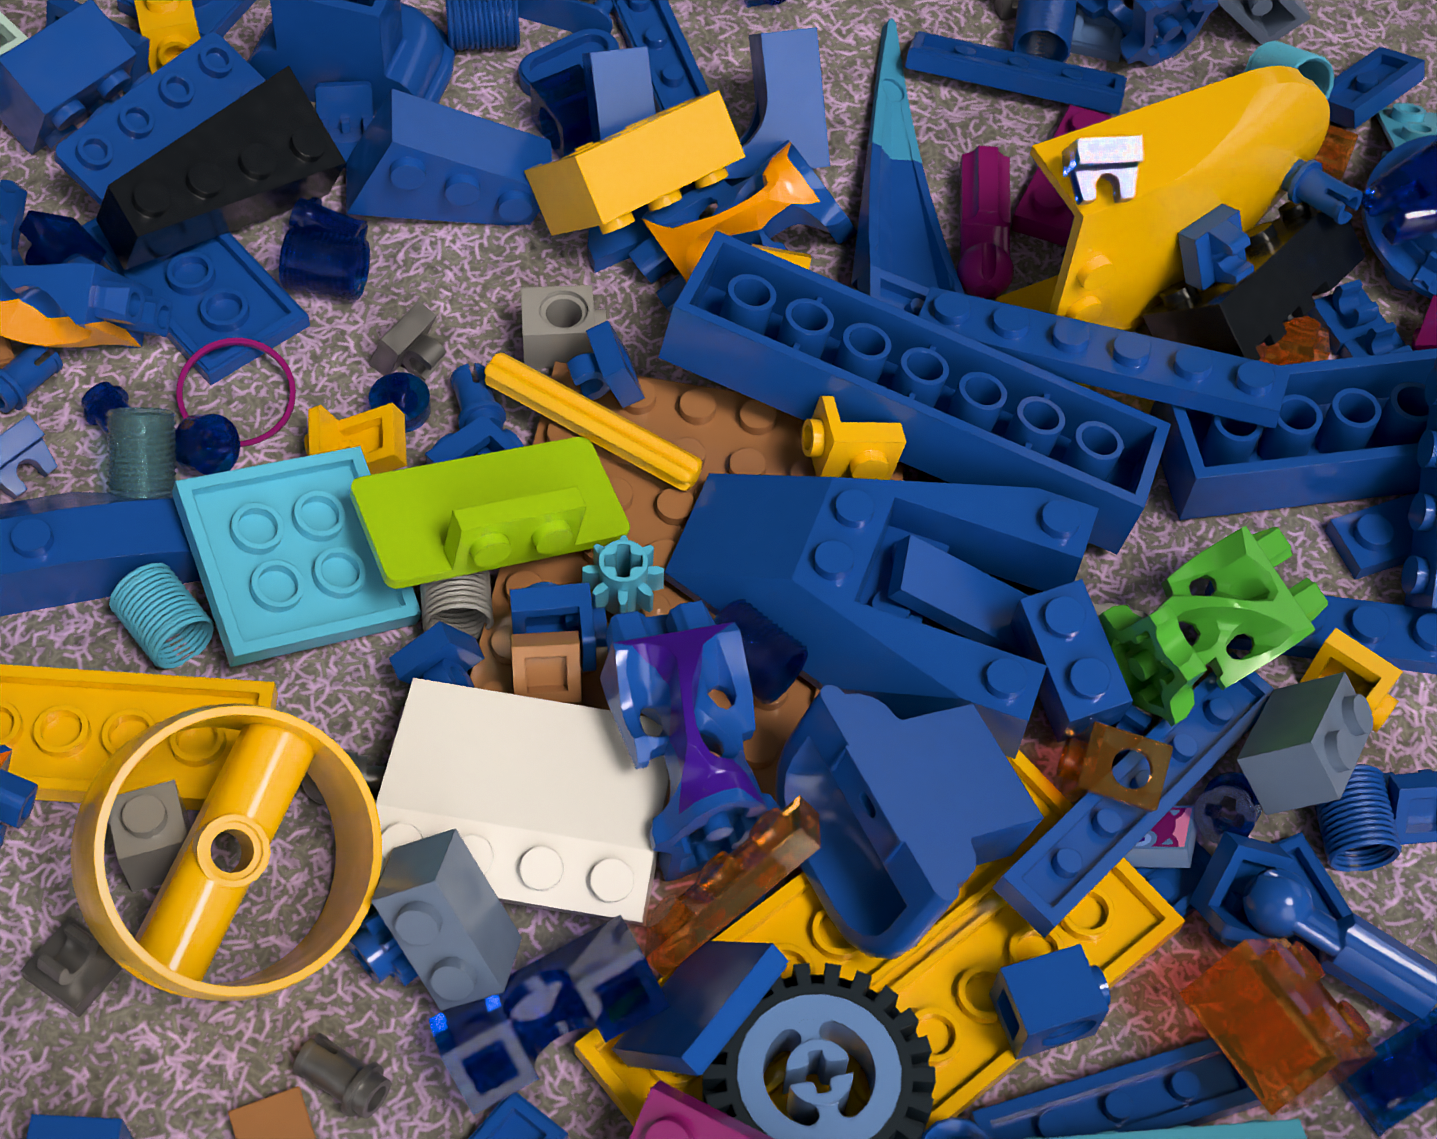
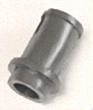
M323 1033L316 1034L315 1039L310 1038L302 1047L294 1062V1073L301 1078L307 1079L341 1102V1111L348 1117H353L357 1114L365 1119L371 1117L381 1107L391 1087V1081L383 1076V1066L377 1062H371L366 1065L331 1042Z

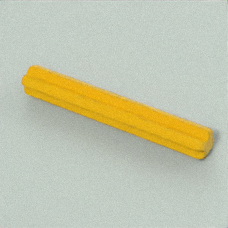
M496 353L492 360L487 363L484 370L485 383L495 390L576 434L589 439L591 442L682 491L690 490L698 480L702 471V461L699 457L505 353Z

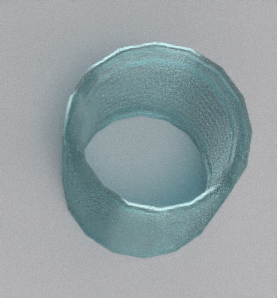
M132 407L109 410L105 414L108 417L105 420L107 422L105 427L108 429L105 432L108 435L105 438L108 441L106 444L108 449L105 451L108 454L105 457L108 460L106 463L108 474L105 477L109 479L106 482L108 486L106 491L113 496L124 498H159L172 495L173 486L177 480L174 477L177 474L174 471L177 468L175 465L177 460L174 458L177 455L174 452L177 449L174 446L177 443L174 440L177 436L174 433L177 430L174 427L177 424L174 417L177 414L171 410L161 408Z

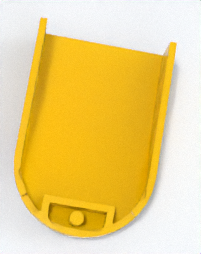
M1268 66L1220 80L1032 145L1030 155L1075 217L1059 275L999 296L995 301L1133 332L1145 323L1142 315L1162 301L1160 293L1169 286L1185 280L1178 237L1180 231L1219 205L1225 204L1240 211L1242 231L1246 232L1253 228L1287 193L1282 189V182L1288 171L1299 159L1305 161L1314 159L1325 139L1330 121V107L1327 98L1312 80L1304 77L1298 69L1288 66Z

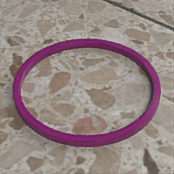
M226 338L205 345L188 359L178 378L176 396L183 420L201 439L222 447H245L267 440L285 426L295 406L296 388L294 377L288 364L275 350L252 339ZM239 345L263 351L271 356L286 374L290 387L286 411L280 421L261 436L244 441H228L215 438L202 431L191 420L185 409L183 387L190 369L201 357L221 347Z

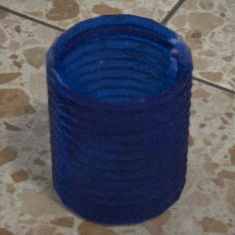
M294 225L287 231L281 247L279 258L280 283L286 290L289 288L297 292L301 291L304 293L306 291L309 294L312 292L315 295L319 294L326 297L329 295L332 298L335 296L336 298H346L349 301L351 299L357 301L362 296L368 279L370 267L369 242L364 237L361 239L359 236L352 237L345 234L328 233L327 231L323 233L321 230L305 229L304 227L298 228Z
M737 599L729 603L714 618L716 625L735 622L740 629L752 693L756 700H761L762 704H770L782 696L802 671L808 657L807 646H803L802 642L794 639L793 635L788 634V631L784 632L783 628H779L778 624H774L773 620L768 619V616H763V612H758V608H753V605L747 603L746 599Z

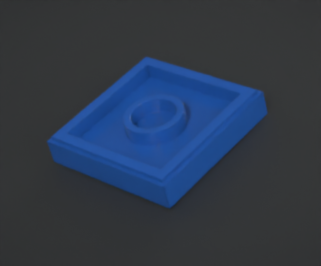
M699 941L613 1046L612 1050L630 1067L695 1076L702 1075L786 969V964L789 960L773 943Z

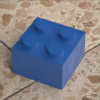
M88 0L0 56V120L31 155L46 145L51 151H55L56 146L61 141L78 130L76 125L90 117L103 104L107 102L113 104L121 98L123 89L132 80L129 74L137 53L93 0Z

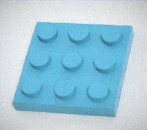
M361 446L175 481L172 496L230 667L416 625L419 621L422 611L413 587L394 589L384 583L350 497L353 480L358 477L371 475Z

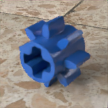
M371 903L364 920L357 930L358 933L347 944L358 963L376 983H381L391 975L393 978L396 976L401 984L406 986L418 977V974L375 906Z

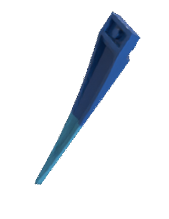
M891 18L882 27L851 285L862 293L919 316L930 287L965 294L946 245L922 165L907 95L897 26L894 19Z

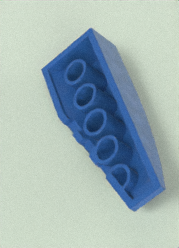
M67 492L0 504V617L111 597L112 591L120 580L136 568L149 563L166 564L182 584L201 581L171 494Z

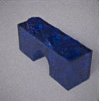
M619 915L512 973L509 976L504 993L446 1009L428 1020L440 1057L472 1114L475 1115L537 1081L539 1076L535 1069V1062L539 1054L560 1036L577 1029L594 1028L601 1033L604 1041L607 1042L669 1008L670 1005L640 946L622 916Z

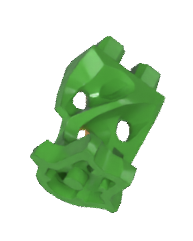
M1247 526L1199 553L1161 583L1166 599L1154 612L1143 618L1133 613L1128 605L1112 606L1099 615L1134 705L1142 710L1163 717L1172 727L1185 719L1195 703L1192 685L1208 670L1205 665L1212 668L1217 676L1216 683L1221 690H1224L1274 660L1315 631L1311 622L1328 606V600L1317 584L1309 578L1302 580L1290 589L1287 588L1274 567L1293 555L1291 545L1278 527L1274 526L1251 534ZM1200 577L1209 579L1214 587V592L1210 596H1193L1189 589L1190 583ZM1178 622L1193 626L1197 633L1194 645L1191 646L1186 641ZM1245 634L1251 638L1252 648L1248 655L1241 659L1231 658L1226 652L1227 645L1237 635Z

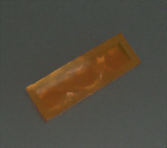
M799 795L783 810L773 808L762 815L750 830L748 839L730 854L726 851L716 854L702 868L697 877V882L679 897L675 894H670L654 907L646 920L647 932L644 960L665 977L820 849L819 813Z

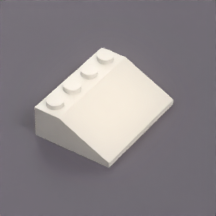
M413 678L376 801L382 835V862L379 881L394 848L456 828L500 902L645 926L658 851H653L649 840L650 826L653 818L659 815L667 806L670 788L665 757L663 755L651 759L648 767L635 769L611 710ZM640 715L644 733L653 737L659 736L662 732V726L647 716Z

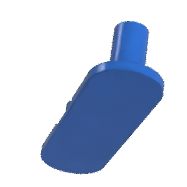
M517 0L519 18L572 33L589 28L601 29L608 33L612 32L613 24L609 16L613 9L612 0H596L594 4L579 0Z

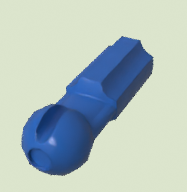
M1281 868L1264 870L1248 882L1243 892V907L1248 921L1260 934L1275 939L1297 935L1319 949L1318 962L1321 969L1409 1024L1419 1018L1423 1020L1436 1005L1437 965L1355 913L1336 920L1315 907L1307 884L1296 873Z

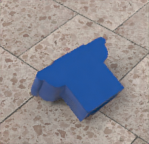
M270 0L273 20L265 28L247 60L265 80L289 66L311 102H315L314 86L319 82L368 81L372 87L373 116H375L391 89L439 104L452 77L456 55L454 50L449 47L448 35L436 26L419 8L400 2V0Z
M826 685L822 687L787 738L777 761L775 796L784 818L781 826L790 848L837 930L847 943L871 958L896 959L917 946L957 899L959 889L969 879L976 866L1011 856L1044 818L974 704L908 719H899L884 703L874 697L859 693L844 694L838 687Z

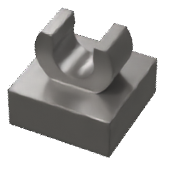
M418 300L381 338L369 365L389 378L403 363L410 373L425 381L440 366L438 362L447 353L438 341L427 336L437 315Z
M69 916L20 971L27 981L80 1018L122 970V967L105 952L88 928Z

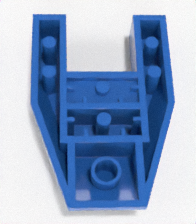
M709 473L664 572V579L694 601L702 600L708 611L725 623L735 622L743 636L819 690L823 686L833 685L841 689L844 694L859 693L874 697L884 703L899 719H908L974 704L1005 756L1015 759L1047 665L922 624L925 616L887 598L897 542L912 534L983 572L1040 591H1046L1075 581L1099 508L1032 487L843 477Z

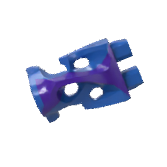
M702 600L682 603L671 609L665 621L669 633L654 636L651 634L645 614L639 611L615 614L611 618L606 631L608 655L600 675L607 703L635 769L648 767L651 759L663 755L665 757L670 779V799L665 809L653 818L649 833L653 851H658V858L665 882L681 879L703 870H717L719 874L733 870L753 835L763 829L781 825L784 819L779 805L772 796L767 793H761L754 773L745 758L743 741L752 738L756 727L753 693L741 631L735 622L716 625ZM713 689L724 692L732 706L728 709L718 707L709 697L708 693ZM640 713L662 726V732L659 736L653 737L644 733L640 721ZM711 752H714V753L718 754L720 757H717L716 755L712 754Z

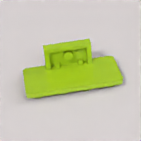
M572 437L362 476L353 480L350 489L351 500L383 581L387 586L394 589L593 549L595 544L606 546L613 541L619 540L621 535L628 536L630 530V523L592 442L585 437Z

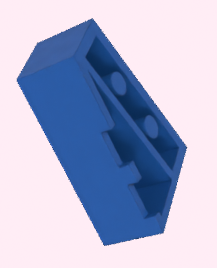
M391 89L346 161V214L491 225H530L541 210L524 170L540 163L552 162L551 140Z

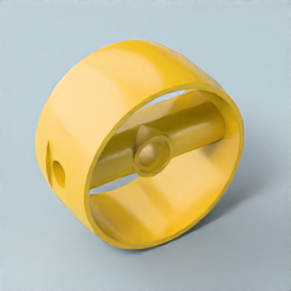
M225 703L187 710L145 729L127 741L107 760L88 787L79 807L71 841V873L76 899L85 922L105 952L131 975L152 987L179 996L214 1001H242L280 992L298 984L332 960L347 945L364 920L377 888L382 862V835L376 804L368 784L349 755L328 735L310 723L278 710L250 704ZM203 727L227 728L241 731L135 938H133L118 915L110 896L104 865V839L107 821L120 787L139 760L155 745L175 732ZM307 772L325 800L335 835V871L325 906L305 938L290 953L275 964L251 976L235 981L216 984L203 983L202 980L251 882L258 879L267 867L271 853L270 844ZM221 832L230 833L241 846L240 861L235 869L230 872L220 870L211 859L210 849L212 842Z

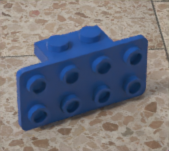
M208 33L155 73L151 74L148 72L142 75L132 84L127 93L113 104L107 102L100 106L89 117L86 124L56 146L54 159L101 206L109 184L266 80L221 35Z

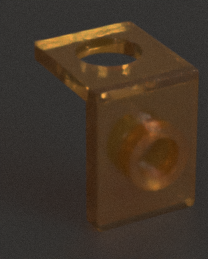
M1095 721L1074 738L1068 737L1063 746L1056 773L1057 776L1063 778L1060 792L1070 803L1090 792L1154 812L1158 809L1173 747ZM1122 750H1135L1147 759L1150 766V776L1143 787L1129 789L1117 782L1112 772V762L1118 752Z

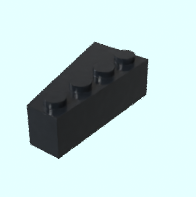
M287 66L109 184L96 221L122 267L126 270L324 197L331 192L346 162L291 68Z
M1291 201L1286 202L1278 209L1280 217L1276 220L1259 224L1245 232L1250 237L1251 245L1245 248L1246 261L1254 265V272L1235 285L1215 282L1203 291L1186 284L1185 280L1169 286L1160 293L1162 301L1142 315L1152 336L1259 361L1261 357L1256 349L1257 346L1264 342L1266 346L1276 344L1287 333L1283 325L1284 322L1305 316L1316 306L1312 296L1331 291L1366 257L1350 220L1341 225L1330 216L1305 202L1299 204Z

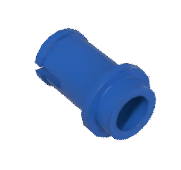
M1299 159L1288 171L1282 182V189L1288 193V199L1295 204L1305 202L1330 216L1341 225L1347 223L1353 216L1344 210L1345 205L1357 211L1362 201V191L1355 187L1352 188L1322 171V163L1314 159L1309 161Z
M29 344L26 349L0 369L1 412L8 413L13 408L17 410L23 409L28 402L27 396L54 373L62 370L63 363L57 352H54L43 363L36 366L34 362L51 347Z
M469 363L456 368L450 377L451 386L455 391L460 408L457 418L459 429L485 414L503 430V425L506 421L505 409L500 403L495 401L492 388L485 383V366L479 363H474L477 382L473 381Z

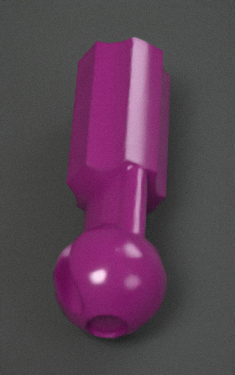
M978 145L975 150L962 154L960 159V259L957 265V275L963 290L969 295L992 299L997 298L1008 289L1014 276V265L1010 257V158L999 152L998 147Z

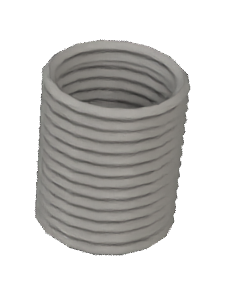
M489 570L420 584L424 631H427L441 621L479 639L485 623L487 624L485 627L487 630L493 626Z

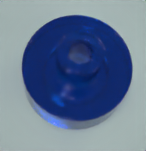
M395 372L378 379L370 389V410L393 402L405 414V433L421 427L430 416L431 401L428 386L421 378L413 374Z
M195 414L185 418L177 427L173 437V452L180 467L191 475L204 476L230 471L239 457L240 438L237 429L226 417L218 414Z

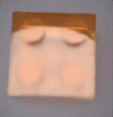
M1245 939L1179 994L1271 1116L1311 1106L1378 1055L1366 1040L1372 1035L1371 1029L1350 1003L1345 1000L1337 1003L1320 982V979L1325 976V972L1318 960L1304 945L1297 941L1291 945L1287 939Z

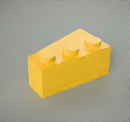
M714 91L686 100L624 127V130L598 142H589L574 149V153L545 164L540 163L524 170L551 236L599 226L602 234H607L633 223L635 218L632 211L647 204L650 211H655L683 198L679 190L681 187L694 182L696 189H700L728 177L729 174L725 166L746 156L720 91Z

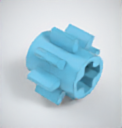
M621 535L619 540L613 541L605 547L595 544L593 546L594 565L582 567V583L590 582V590H593L592 607H605L612 614L639 611L641 608L651 612L653 610V591L663 589L664 568L652 566L654 547L652 545L642 547L638 543L628 540L626 535Z

